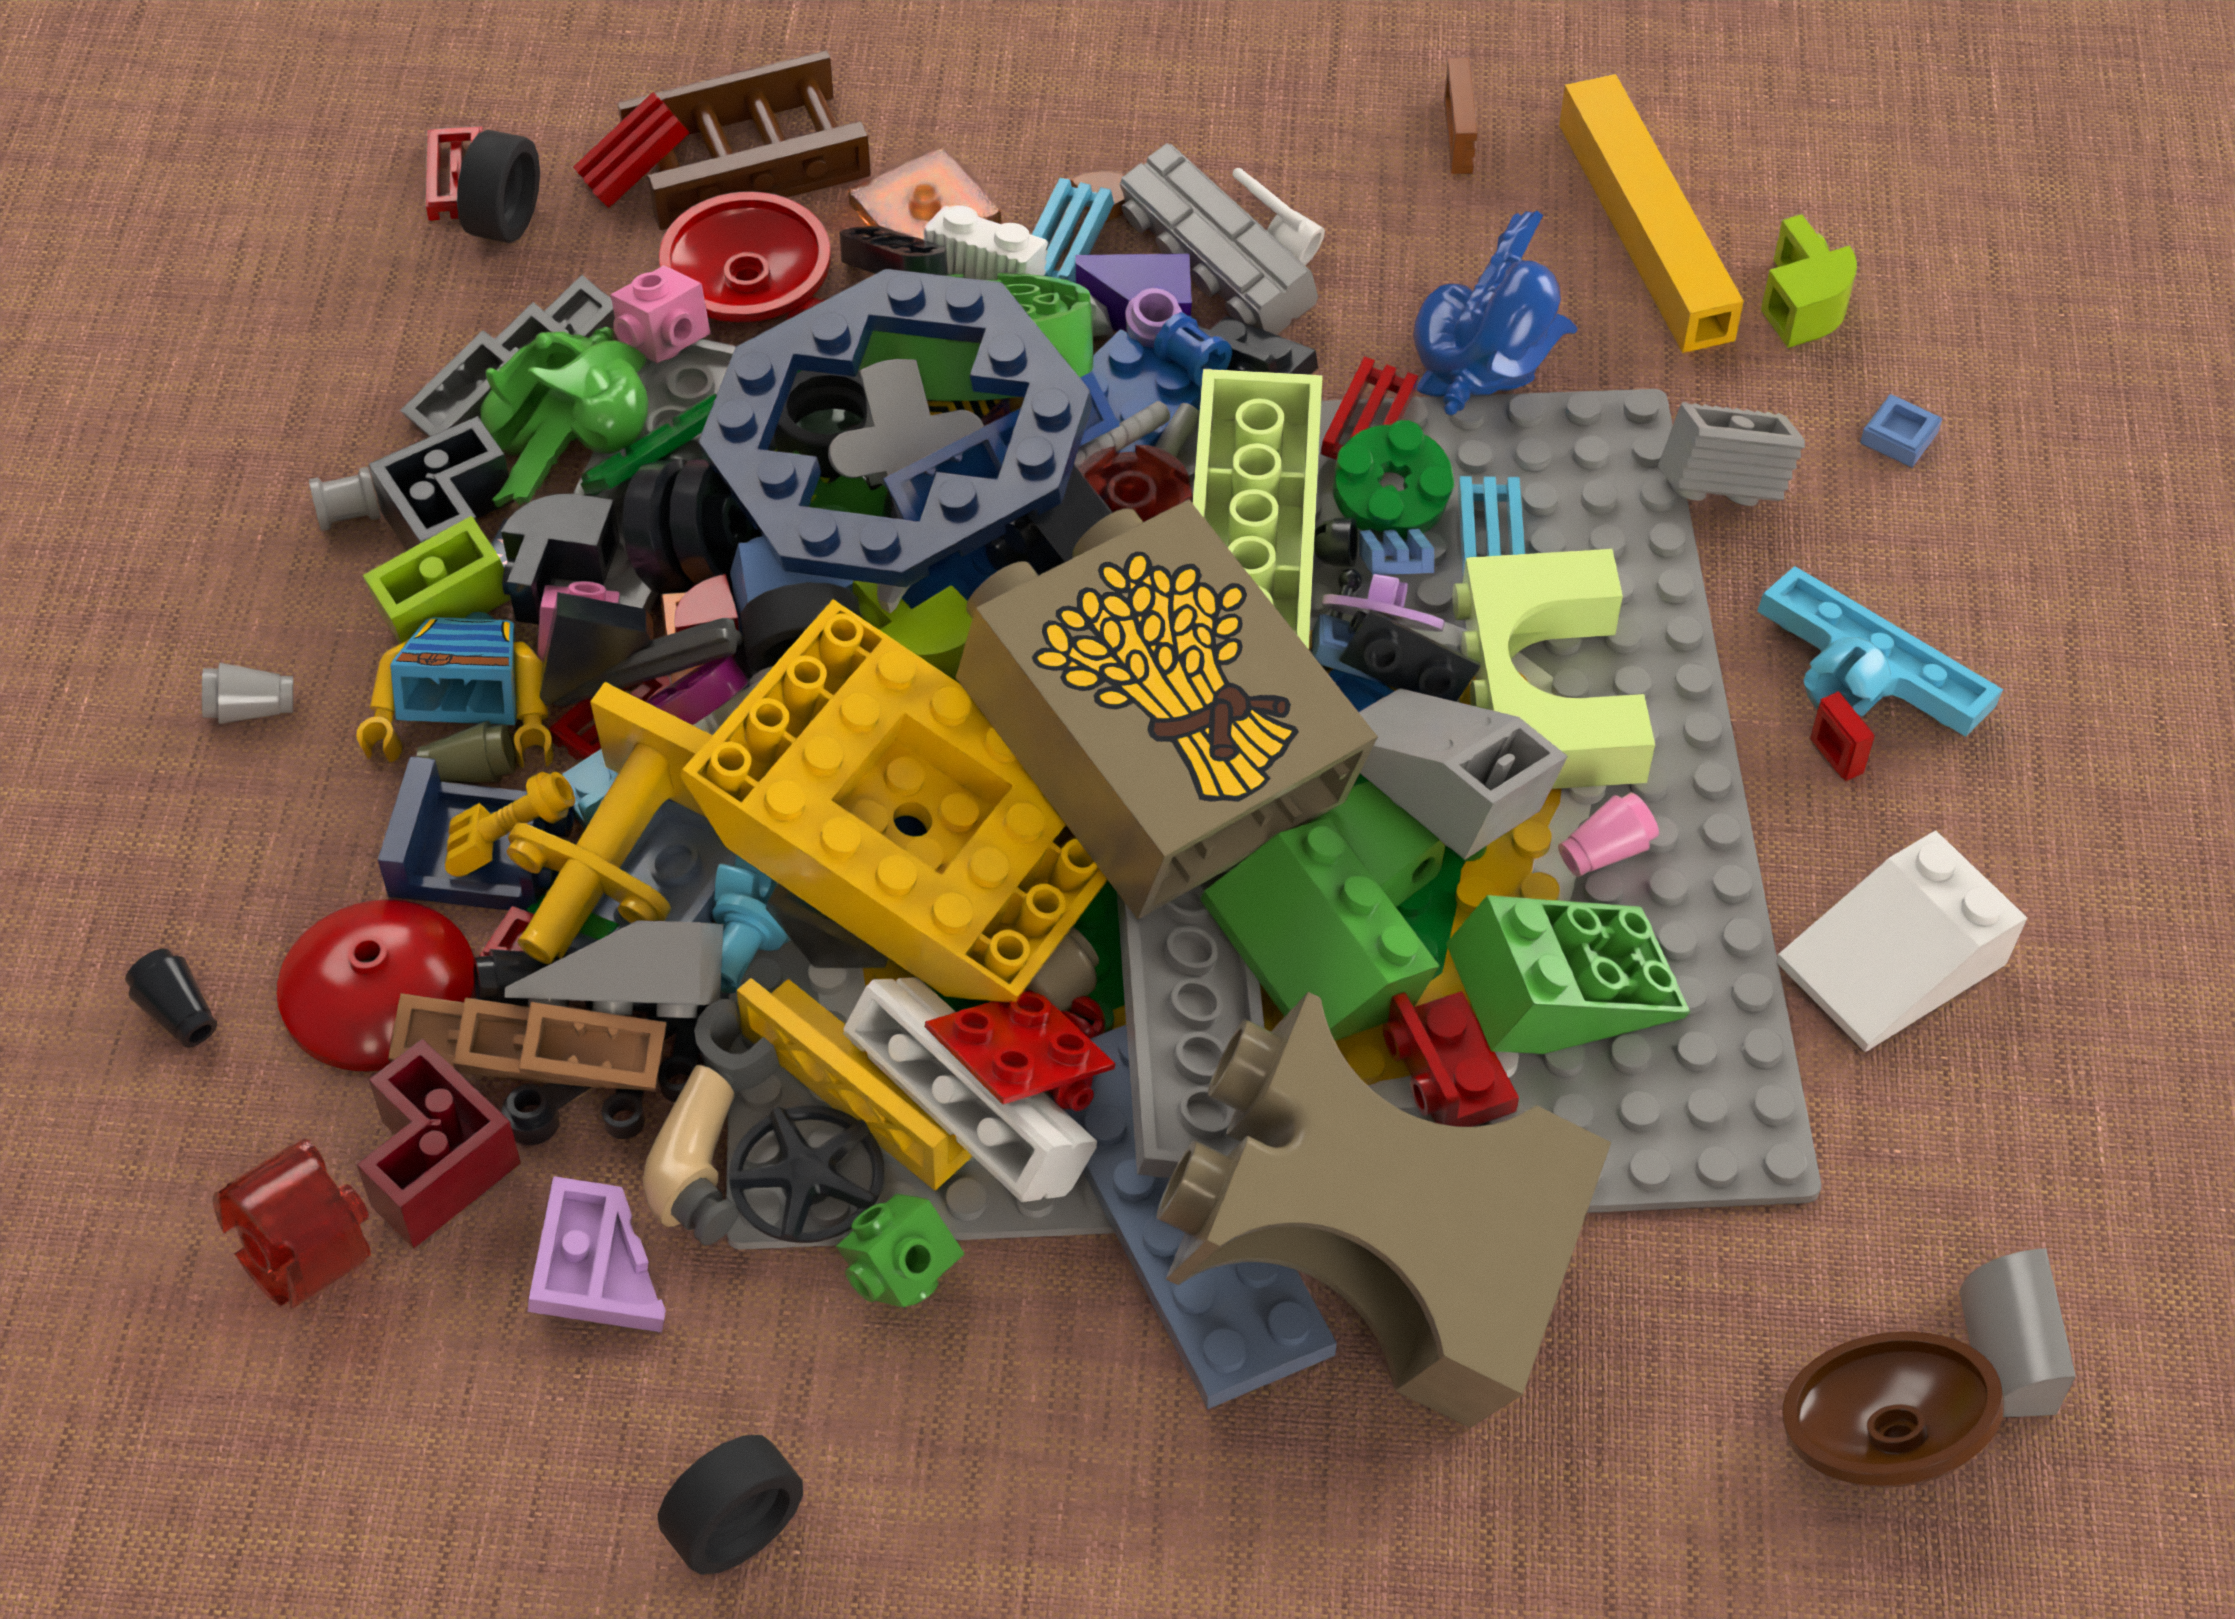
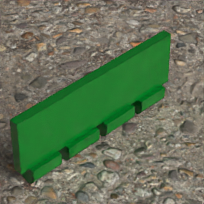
M716 393L709 395L672 418L673 427L669 423H664L626 446V456L623 457L621 452H617L582 473L581 478L583 482L580 485L585 494H599L604 490L612 489L633 476L642 465L659 460L701 434L717 396Z

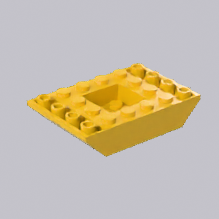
M834 599L686 764L681 772L680 777L727 849L945 997L1008 1003L1011 1000L1016 1002L1108 881L963 686ZM900 816L915 817L924 824L927 833L917 837L905 835L897 829L894 819Z

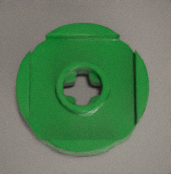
M1399 420L1392 425H1378L1362 430L1346 442L1340 449L1335 464L1333 497L1342 515L1345 518H1354L1358 529L1366 531L1370 527L1379 532H1383V530H1396L1403 540L1407 539V529H1420L1422 533H1425L1440 521L1454 488L1453 469L1448 456L1441 446L1431 437L1425 435L1418 424L1410 420ZM1384 473H1396L1404 478V490L1398 491L1393 485L1383 487L1379 482L1383 479Z

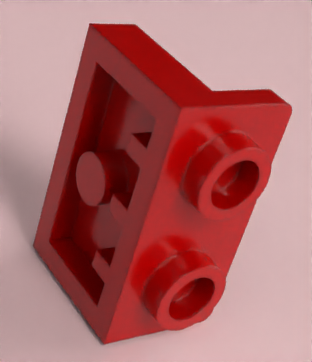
M1462 991L1416 1007L1412 1006L1405 992L1392 996L1389 1019L1382 1027L1384 1041L1393 1060L1396 1062L1404 1061L1411 1075V1092L1415 1104L1422 1115L1427 1116L1431 1114L1437 1124L1473 1127L1517 1112L1519 1096L1496 1053L1491 1052L1482 1028Z

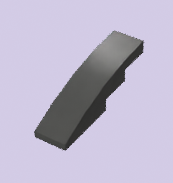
M581 275L545 311L532 302L495 339L482 330L400 411L428 437L477 416L481 420L482 403L492 390L486 377V370L488 368L500 369L516 352L536 339V335L542 332L559 331L570 335L580 334L590 338L597 329H602L603 327H610L612 329L615 316L611 298Z

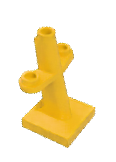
M606 682L603 683L590 703L605 766L617 772L618 775L579 841L575 845L526 823H516L508 836L510 846L506 852L509 858L518 866L536 874L543 867L560 872L526 930L518 940V944L523 951L545 964H551L556 956L562 959L603 893L620 903L618 911L629 923L637 920L665 921L671 911L669 902L654 888L621 870L620 867L657 809L666 800L670 799L706 817L680 776L682 769L712 735Z

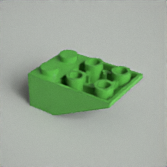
M1487 895L1446 943L1491 1052L1546 1054L1684 1019L1690 1013L1677 984L1676 977L1667 963L1642 907Z

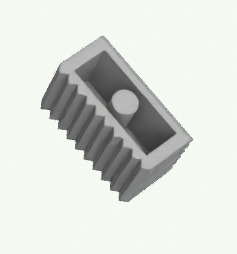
M1683 402L1678 410L1658 468L1672 485V489L1687 499L1703 500L1707 494L1725 495L1733 502L1745 506H1754L1758 503L1759 499L1782 501L1784 500V491L1788 489V481L1792 479V470L1797 468L1796 460L1801 458L1800 450L1805 448V439L1788 418L1780 413L1775 415L1770 412L1762 413L1758 410L1756 412L1748 409L1743 411L1738 408L1733 410L1716 405L1711 407L1706 404L1701 406L1696 403L1691 405Z

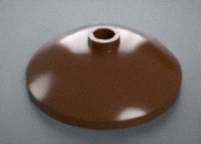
M1886 1332L1845 1342L1812 1360L1790 1384L1783 1401L1782 1415L1785 1432L1791 1447L1806 1464L1829 1477L1859 1486L1880 1488L1903 1487L1927 1482L1946 1475L1977 1455L1991 1441L1999 1429L2004 1413V1396L2000 1378L1993 1365L1985 1356L1969 1345L1953 1338L1926 1332Z

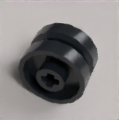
M704 456L690 461L681 458L653 461L642 465L629 482L623 503V533L628 557L641 581L651 591L661 594L686 593L702 581L726 574L729 587H731L730 571L738 543H747L754 538L761 537V533L752 526L733 499L726 483L718 473L715 474Z

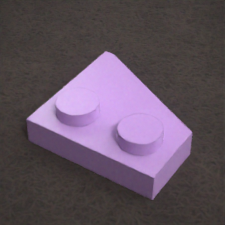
M553 1176L527 1312L662 1332L666 1310L662 1299H657L648 1273L649 1262L641 1239L634 1234L631 1225L632 1214L622 1187Z

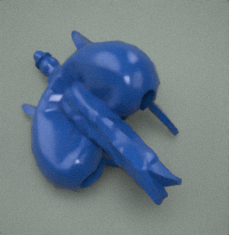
M1537 210L1533 213L1525 211L1522 215L1519 213L1514 214L1506 230L1498 237L1497 251L1491 257L1483 274L1478 277V283L1475 285L1474 291L1462 284H1445L1430 293L1422 303L1415 320L1413 338L1420 360L1427 371L1419 381L1417 391L1434 397L1444 396V411L1447 415L1451 416L1456 414L1457 411L1463 410L1465 403L1470 398V393L1472 395H1490L1495 391H1510L1532 382L1535 379L1534 373L1536 368L1561 336L1575 334L1578 331L1577 326L1570 319L1557 314L1561 295L1560 286L1555 275L1546 266L1534 261L1522 260V256L1543 217V214Z

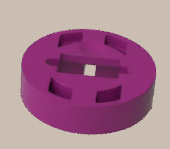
M731 655L697 667L646 702L694 725L736 695L747 684L748 679Z

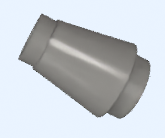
M219 662V668H203V718H218L219 724L279 715L280 713H293V676H280L278 673Z

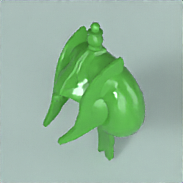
M610 327L595 330L590 338L580 334L570 335L559 331L539 333L536 335L535 340L516 352L500 369L488 368L486 370L488 384L492 390L482 403L481 421L504 454L510 456L520 455L518 461L512 467L506 483L492 499L496 507H500L512 499L520 506L523 502L529 503L536 490L542 486L551 466L558 463L557 457L566 450L570 441L577 438L586 448L594 452L614 454L625 449L626 446L633 443L640 435L648 415L649 402L646 389L637 372L645 365L647 358L636 348L624 342L614 341V333Z

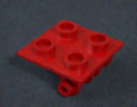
M1032 990L1023 992L1016 1002L1011 1000L1010 1003L992 1001L925 1021L924 1027L1002 1105L1048 1091L1054 1096L1055 1102L1061 1108H1072L1074 1111L1084 1110L1094 1098V1092L1091 1089L1093 1076L1114 1070L1116 1065L1044 995Z

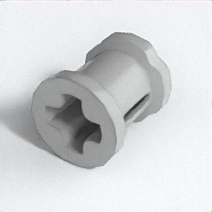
M369 467L359 468L358 475L322 482L318 477L309 479L321 531L331 529L332 523L366 515L371 520L381 518Z

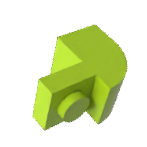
M1802 214L1784 219L1781 223L1773 259L1778 267L1769 270L1761 311L1787 348L1822 338L1840 326L1847 312L1857 272V260L1850 245L1829 251L1824 237L1814 231Z
M853 581V594L858 597L862 619L955 681H958L956 674L972 618L966 611L968 601L952 585L913 609L901 598L896 609L888 613L879 604L877 596L878 584Z

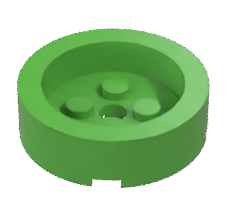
M998 273L997 280H988L1002 282L1079 377L1092 371L1094 367L1090 292L1085 287L1060 278L1032 274ZM964 274L948 275L953 277L964 278ZM873 331L858 370L860 371L885 360H916L927 400L978 401L1015 397L973 391L970 373L981 343Z

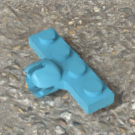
M1796 566L1762 595L1757 612L1822 651L1810 662L1809 665L1812 668L1804 677L1807 696L1817 710L1820 699L1839 691L1855 712L1862 717L1883 697L1893 695L1904 699L1934 717L1939 723L1954 729L1966 737L1996 707L2003 691L2002 688Z

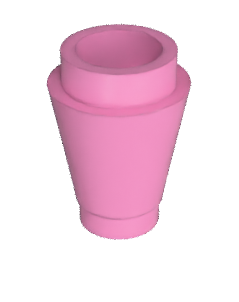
M1629 793L1623 798L1614 795L1568 836L1567 840L1560 843L1558 850L1568 869L1576 877H1581L1587 872L1595 871L1649 850V842L1659 836V829L1651 811L1639 796L1634 793Z

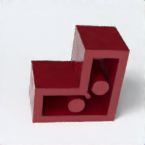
M423 1038L369 1079L382 1123L395 1135L356 1165L370 1206L414 1249L521 1164L510 1121Z

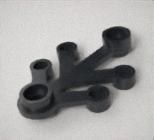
M721 991L720 999H729V994ZM585 1000L586 1006L592 1011V1001ZM633 1002V1010L655 1013L647 1019L667 1023L664 1041L676 1033L673 1057L666 1059L660 1065L658 1073L662 1095L669 1101L676 1102L685 1083L672 1084L668 1081L677 1074L690 1076L694 1067L698 1065L700 1052L696 1044L694 1030L698 1017L709 1005H698L697 1018L656 1017L657 1003ZM546 1083L541 1087L535 1084H523L513 1089L503 1103L502 1114L510 1121L515 1141L523 1145H538L549 1140L559 1127L558 1109L592 1087ZM616 1088L615 1094L605 1100L601 1112L605 1129L609 1135L617 1139H629L641 1132L645 1124L642 1107L645 1090ZM529 1105H539L532 1112L524 1113L519 1111ZM623 1110L634 1112V1115L625 1121L612 1119L616 1113Z

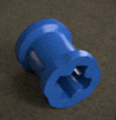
M1183 312L1177 313L1165 321L1154 342V351L1158 357L1169 363L1176 362L1188 371L1189 379L1202 387L1203 369L1227 370L1231 361V345L1222 337H1210L1198 328L1197 321Z

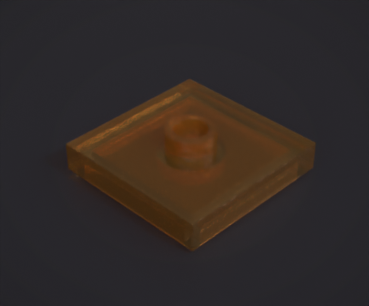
M942 147L848 190L849 205L868 226L889 228L919 239H924V227L944 206H966L975 210L978 217L1002 224L1001 211Z

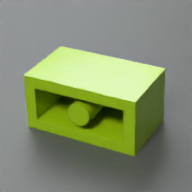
M472 516L363 575L380 615L399 644L410 639L427 619L433 617L465 618L473 612L487 613L511 599L510 595H505L503 592L504 566Z

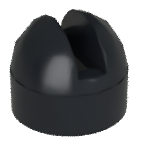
M1334 518L1321 523L1314 533V553L1316 557L1324 564L1335 567H1354L1358 552L1356 520L1354 518Z

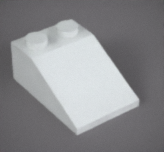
M1935 830L1889 857L1778 954L1776 963L1864 1052H1867L2005 966L2027 917Z

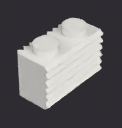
M944 206L924 227L923 240L946 247L948 275L964 274V278L979 280H997L998 273L1045 275L1046 270L1044 268L1047 262L1045 258L1048 253L1046 248L1049 242L1030 235L1028 229L1020 224H998L978 217L977 212L972 208L966 206Z

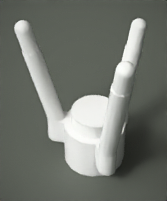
M1241 168L1234 169L1233 177L1277 214L1267 231L1306 265L1316 254L1325 234L1324 228L1297 211L1290 209Z

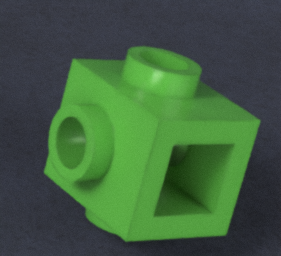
M897 1193L886 1203L876 1204L862 1212L852 1223L851 1227L854 1231L836 1245L849 1265L845 1270V1275L851 1286L860 1296L869 1302L878 1301L903 1308L915 1305L930 1296L939 1284L937 1278L965 1254L929 1199Z

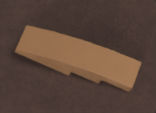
M401 993L388 1060L391 1063L423 1038L461 1074L587 1087L656 1091L667 1023L531 1002L530 1007L465 998V1002L462 1003Z

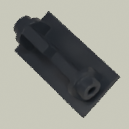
M1372 609L1369 610L1368 614L1360 610L1355 613L1348 627V633L1352 634L1353 637L1339 657L1340 662L1397 690L1401 688L1455 702L1458 701L1481 667L1479 662Z

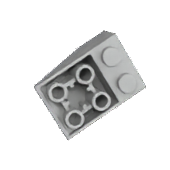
M1401 688L1359 712L1378 736L1360 773L1464 860L1540 812L1568 757L1518 716Z

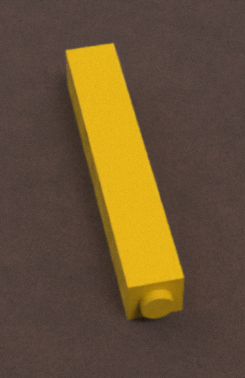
M1614 74L1566 84L1559 127L1682 353L1734 342L1744 301L1617 75Z

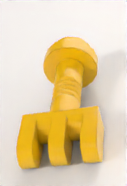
M542 771L527 780V794L503 807V809L490 814L478 803L453 817L449 822L448 830L449 838L447 840V855L445 859V870L447 873L455 877H462L491 862L493 842L511 832L516 823L527 824L541 817L546 822L553 824L566 817L569 811L568 808L575 804V795L567 779L556 771L550 774Z

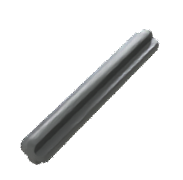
M720 618L654 639L651 644L553 703L564 707L591 699L604 682L618 689H623L734 655L736 647L743 643L742 632L736 630L733 620Z

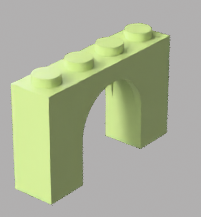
M1613 549L1466 558L1463 583H1454L1453 585L1454 616L1456 620H1465L1467 631L1462 632L1461 653L1479 662L1481 665L1475 674L1476 680H1472L1470 684V703L1472 706L1520 717L1568 756L1551 789L1647 783L1655 741L1644 694L1591 698L1555 696L1527 682L1518 673L1511 661L1519 651L1540 641L1611 636L1616 634L1623 595Z

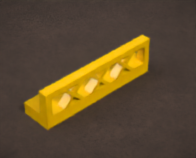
M752 978L737 989L742 1034L754 1044L765 1037L774 1046L779 1064L832 1108L843 1111L857 1120L862 1119L867 1124L879 1146L934 1191L973 1157L956 1141L955 1134H948L868 1058L867 1051L861 1052L843 1035L845 1024L791 980L787 979L772 993Z

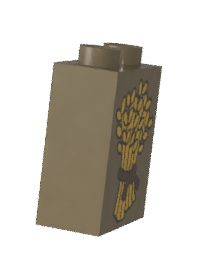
M1190 500L1145 522L1140 519L1133 509H1122L1111 513L1094 524L1079 539L1073 549L1072 559L1041 575H1038L1028 562H1017L1008 565L986 579L974 591L966 605V611L972 618V622L956 674L957 680L1137 919L1144 917L1244 860L1277 833L1306 825L1343 804L1378 738Z

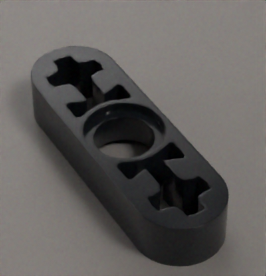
M879 226L853 227L839 232L841 262L874 274L884 269L948 276L947 249L944 246Z

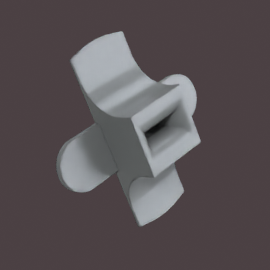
M910 359L885 360L859 371L867 403L866 423L864 428L843 432L832 440L828 450L829 461L834 470L844 477L857 478L868 475L871 486L878 484L885 486L883 478L984 427L977 415L967 410L930 415L917 361ZM894 503L895 510H896V514H897V518H898V519H902V517H901V515H900V513H899V511H898V509H897V507H896V505H895V503Z

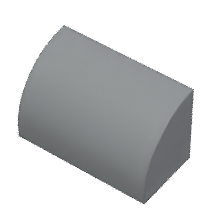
M2046 1248L2026 1250L1999 1257L1974 1270L1964 1280L1959 1290L1970 1345L1985 1356L1997 1371L2004 1396L2003 1417L2057 1415L2076 1375Z

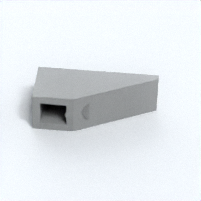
M637 920L505 987V997L528 998V1007H530L531 1002L569 1008V1000L592 1001V1011L615 1015H633V1002L657 1003L656 1017L697 1018L698 1005H710L720 999L723 924Z

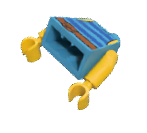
M473 612L465 618L433 617L427 619L410 639L388 650L380 659L369 706L371 710L375 711L374 717L366 719L358 727L356 735L358 743L367 759H370L374 744L384 739L383 752L389 762H394L402 752L401 740L392 726L394 715L396 720L456 723H482L489 721L490 724L515 725L518 718L523 720V726L514 735L517 763L524 768V750L532 745H540L544 748L547 767L553 761L554 752L550 731L542 725V720L548 718V706L539 697L543 662L528 644L516 642L514 623L508 620H495L492 616L483 612Z

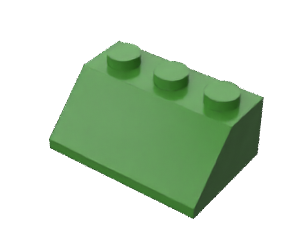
M1329 817L1277 833L1207 888L1200 898L1285 1017L1306 993L1310 992L1321 998L1325 1018L1335 1041L1388 1022L1391 999L1394 995L1405 992L1412 1006L1415 1007L1439 968V964Z

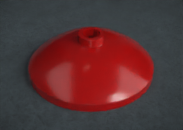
M763 192L729 193L696 204L682 213L670 225L663 236L659 249L660 267L666 266L702 283L708 318L734 323L764 321L781 316L799 307L809 300L822 286L831 263L829 237L820 220L810 210L793 200Z
M389 899L353 904L339 909L313 924L291 947L282 963L277 981L276 995L279 1012L291 1038L311 1057L332 1067L344 1070L380 1071L390 1064L388 1056L400 994L462 1003L465 1002V998L474 999L476 994L473 976L474 957L470 945L460 929L451 920L432 908L410 901ZM377 957L375 960L371 962H362L365 959Z

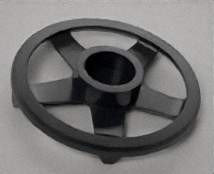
M807 1105L787 1109L782 1107L774 1108L769 1116L755 1124L738 1143L731 1159L728 1176L735 1205L742 1216L753 1227L779 1240L794 1243H813L837 1237L852 1229L853 1221L866 1209L876 1204L883 1188L885 1168L880 1146L862 1119L857 1120L853 1116L834 1108ZM819 1120L836 1124L845 1130L819 1147H811L807 1144L794 1122ZM774 1130L783 1153L782 1161L773 1165L743 1170L746 1158L755 1144L766 1134ZM860 1142L867 1150L872 1163V1182L869 1191L836 1171L837 1163ZM781 1187L782 1192L786 1196L782 1229L766 1222L755 1213L746 1200L743 1192L745 1189ZM829 1196L857 1208L850 1217L835 1226L820 1231L802 1232L811 1205L818 1204Z

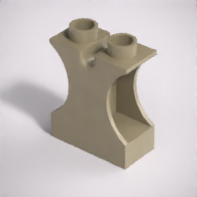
M1310 992L1306 993L1271 1032L1246 1019L1243 1020L1227 1044L1208 1089L1209 1097L1236 1109L1226 1135L1241 1143L1226 1156L1194 1140L1178 1162L1164 1191L1156 1216L1158 1220L1185 1232L1166 1280L1180 1285L1206 1270L1241 1262H1262L1292 1268L1328 1285L1355 1308L1377 1338L1388 1363L1396 1392L1469 1428L1523 1395L1611 1142L1537 1105L1509 1120L1477 1127L1442 1125L1408 1114L1375 1093L1350 1067L1330 1032L1321 998Z

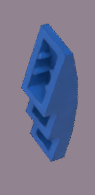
M1093 371L1080 377L1089 388L1092 400V409L1080 446L1120 426ZM1021 408L883 478L882 480L902 519L920 521L936 472L997 480Z

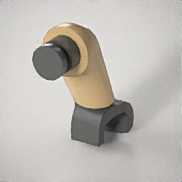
M731 999L715 1001L707 1006L697 1019L694 1032L704 1066L696 1065L692 1070L649 1152L643 1177V1188L647 1204L654 1216L666 1227L682 1224L687 1230H694V1237L704 1246L711 1245L721 1239L732 1228L739 1215L738 1208L730 1200H722L723 1193L716 1188L718 1171L711 1166L723 1123L734 1099V1091L754 1088L766 1081L780 1068L775 1048L765 1037L746 1052L741 1054L728 1052L735 1039L741 1034L738 1002H734Z

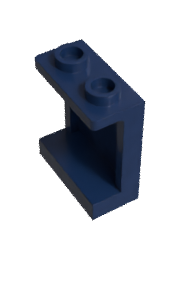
M410 756L378 857V864L388 897L510 910L513 906L529 912L527 908L532 904H537L539 898L545 894L546 889L551 888L560 872L543 867L536 874L526 871L514 863L506 852L510 846L508 840L510 832L493 842L491 862L462 877L452 876L445 870L449 822L453 817L478 803L492 814L525 796L527 791L441 782L435 759ZM574 805L568 808L569 811L566 817L553 824L546 822L541 817L527 824L556 837L568 838L574 823Z

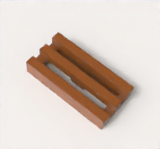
M1470 57L1448 58L1444 107L1451 174H1473V158H1475L1476 151L1475 141H1477L1478 132Z

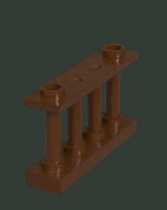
M828 51L655 93L689 131L688 135L700 132L711 156L709 160L680 167L672 149L656 164L658 173L648 175L653 214L659 230L668 229L689 208L716 196L737 192H763L788 198L871 176L868 134L862 122L859 121L838 127L826 100L834 98L831 59ZM649 95L618 102L620 122ZM805 106L816 132L786 140L774 113ZM753 119L764 146L733 153L722 126Z

